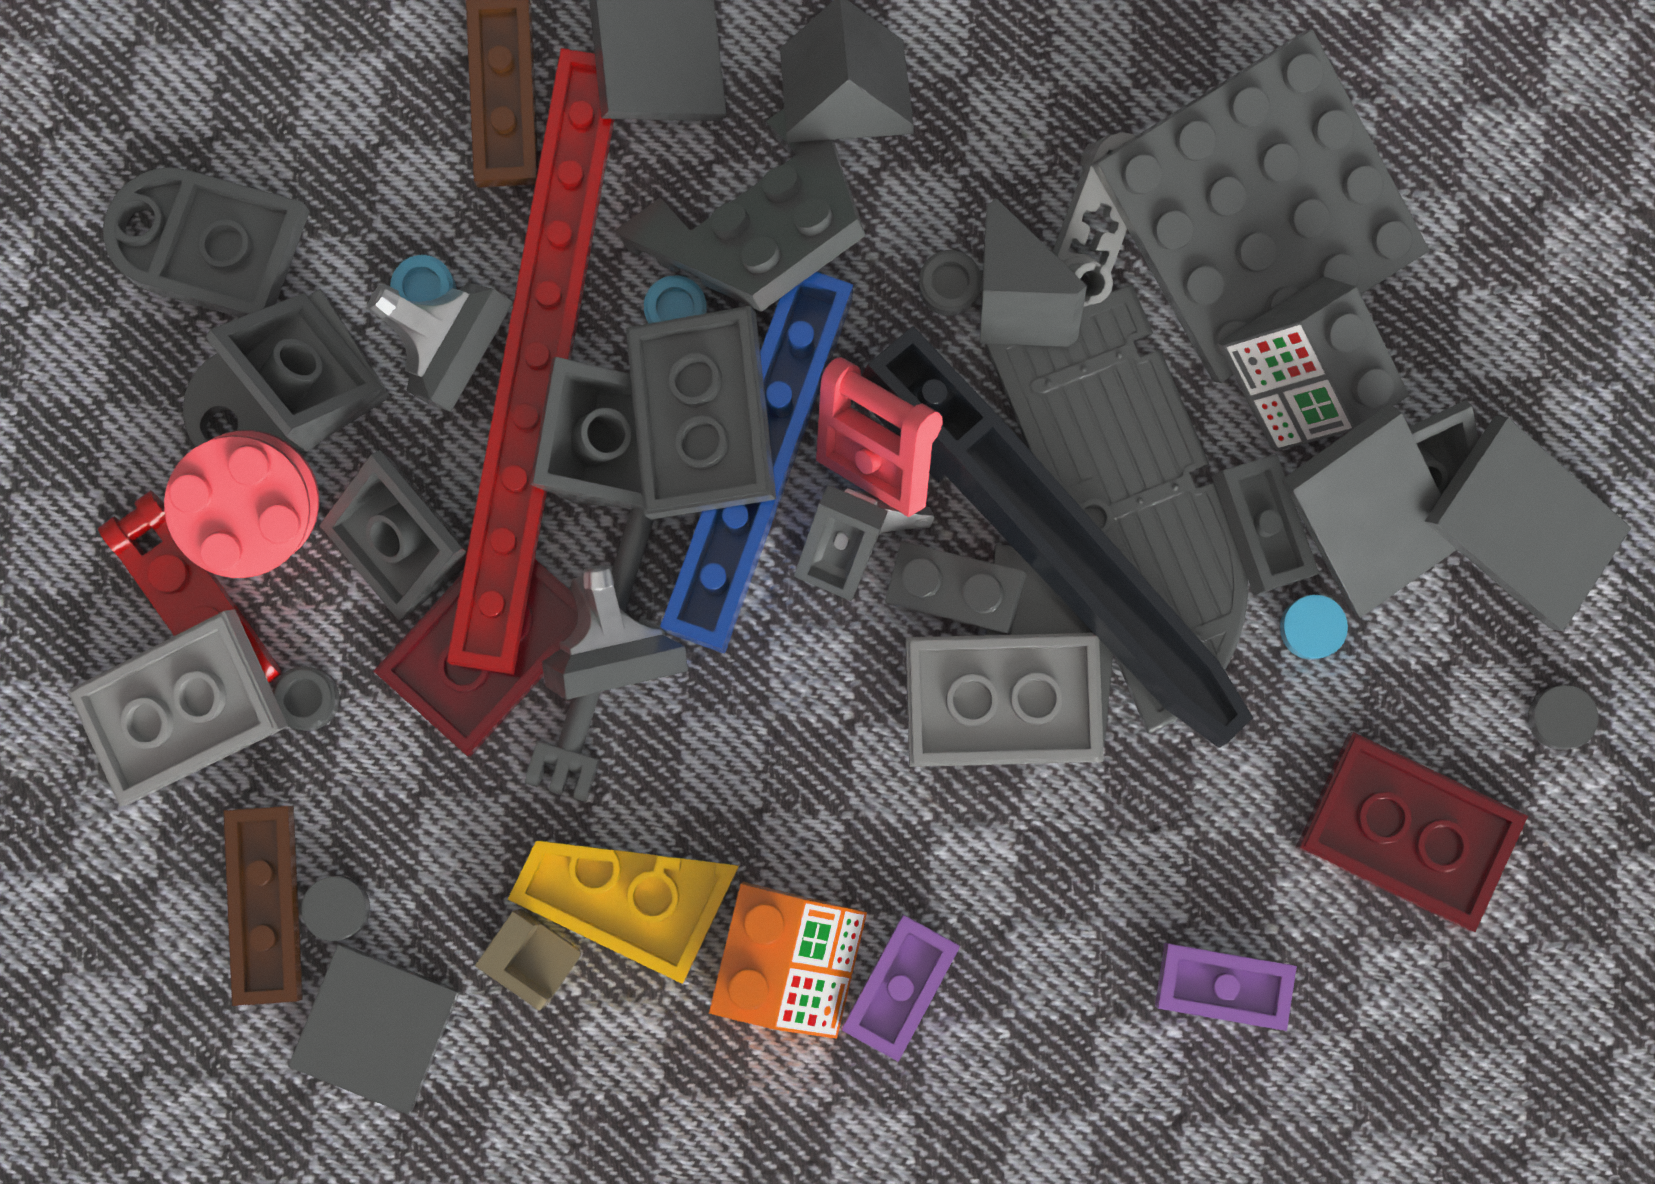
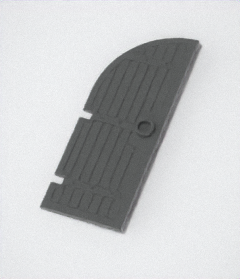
M1133 285L1111 292L1101 303L1084 306L1078 339L1069 347L985 344L1028 449L1217 658L1225 670L1234 654L1243 629L1247 609L1248 578L1214 482L1196 489L1190 475L1191 472L1208 466L1209 462L1162 352L1157 350L1140 357L1134 344L1135 341L1152 335L1153 331ZM1115 656L1147 733L1151 734L1177 720L1178 718L1167 711Z

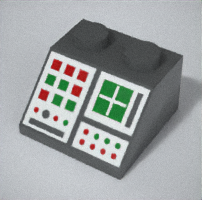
M1324 276L1217 343L1271 449L1275 451L1349 432L1387 404L1391 403L1394 406L1410 396L1357 286Z

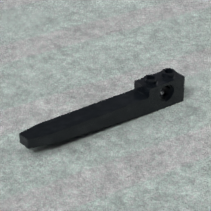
M914 326L909 328L867 364L861 376L913 406L924 404L941 414L942 427L937 438L932 443L929 473L939 483L947 477L1167 711L1218 748L1227 744L1254 718L1217 658L998 414ZM873 413L887 429L901 437V429Z

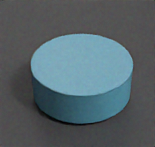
M416 255L398 265L392 275L390 287L398 290L399 295L407 301L420 302L434 300L443 296L450 289H456V283L453 275L443 262L432 256Z
M673 275L661 278L649 288L644 299V313L649 324L706 314L707 303L703 291L694 281L683 276Z
M1309 595L1294 601L1286 608L1280 621V634L1285 646L1294 655L1309 660L1324 658L1335 653L1343 645L1348 631L1347 618L1342 608L1334 600L1322 595Z

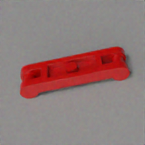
M153 491L147 492L136 500L135 505L137 508L119 520L114 516L98 527V531L105 543L120 558L174 636L223 611L235 609L268 683L282 674L272 655L214 573L206 571L193 563L176 545L166 523L164 503ZM153 528L162 542L145 554L136 539Z

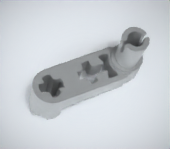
M1123 132L1104 136L1095 143L1087 145L1082 153L1080 164L1083 171L1052 251L1080 279L1084 273L1088 274L1090 283L1086 290L1084 306L1101 303L1112 291L1113 279L1111 271L1127 231L1123 220L1091 164L1105 156L1106 153H1110L1134 138V134ZM1100 205L1105 208L1103 218L1111 222L1110 230L1108 232H1097L1089 248L1092 251L1102 252L1099 262L1089 255L1069 253L1071 242L1077 246H1085L1089 236L1090 226L1082 222L1083 214L1085 212H1096Z

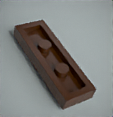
M466 0L474 183L477 188L535 185L539 160L530 0Z
M294 806L223 810L232 1006L303 1000Z

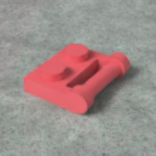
M839 357L834 359L825 368L821 378L816 461L907 517L925 508L932 443L937 438L942 427L941 414L924 404L913 406L861 376L860 368L845 358ZM851 400L901 429V437L851 408Z

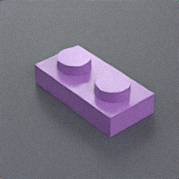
M902 914L841 1030L899 1062L956 956L960 945Z
M1164 943L1155 1007L1163 1010L1287 1031L1297 966Z

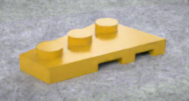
M538 840L535 842L507 900L683 984L740 865Z

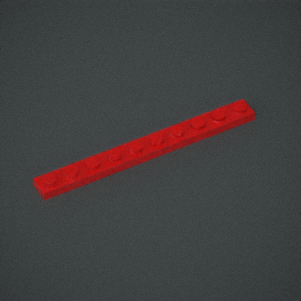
M564 48L560 50L447 662L451 665L513 675L515 672L547 491L530 485L548 379L552 358L560 357L571 360L615 120L601 119L594 53Z

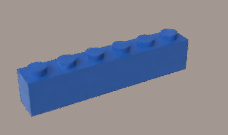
M815 272L779 299L760 351L776 500L702 511L660 625L665 633L725 654L818 398L822 374L831 362L852 304L853 284Z

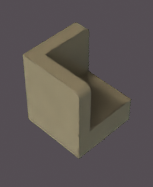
M523 909L512 911L475 966L537 1010H541L548 1005L581 957V951Z

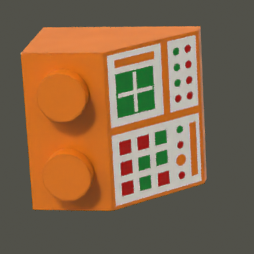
M742 882L709 1014L774 1030L837 1039L867 912Z

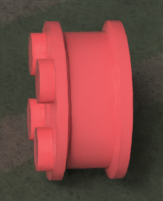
M237 430L214 437L191 450L180 460L167 483L164 512L173 540L183 554L193 563L216 575L231 578H247L262 575L277 568L306 542L317 521L319 490L316 478L308 462L288 442L262 431Z

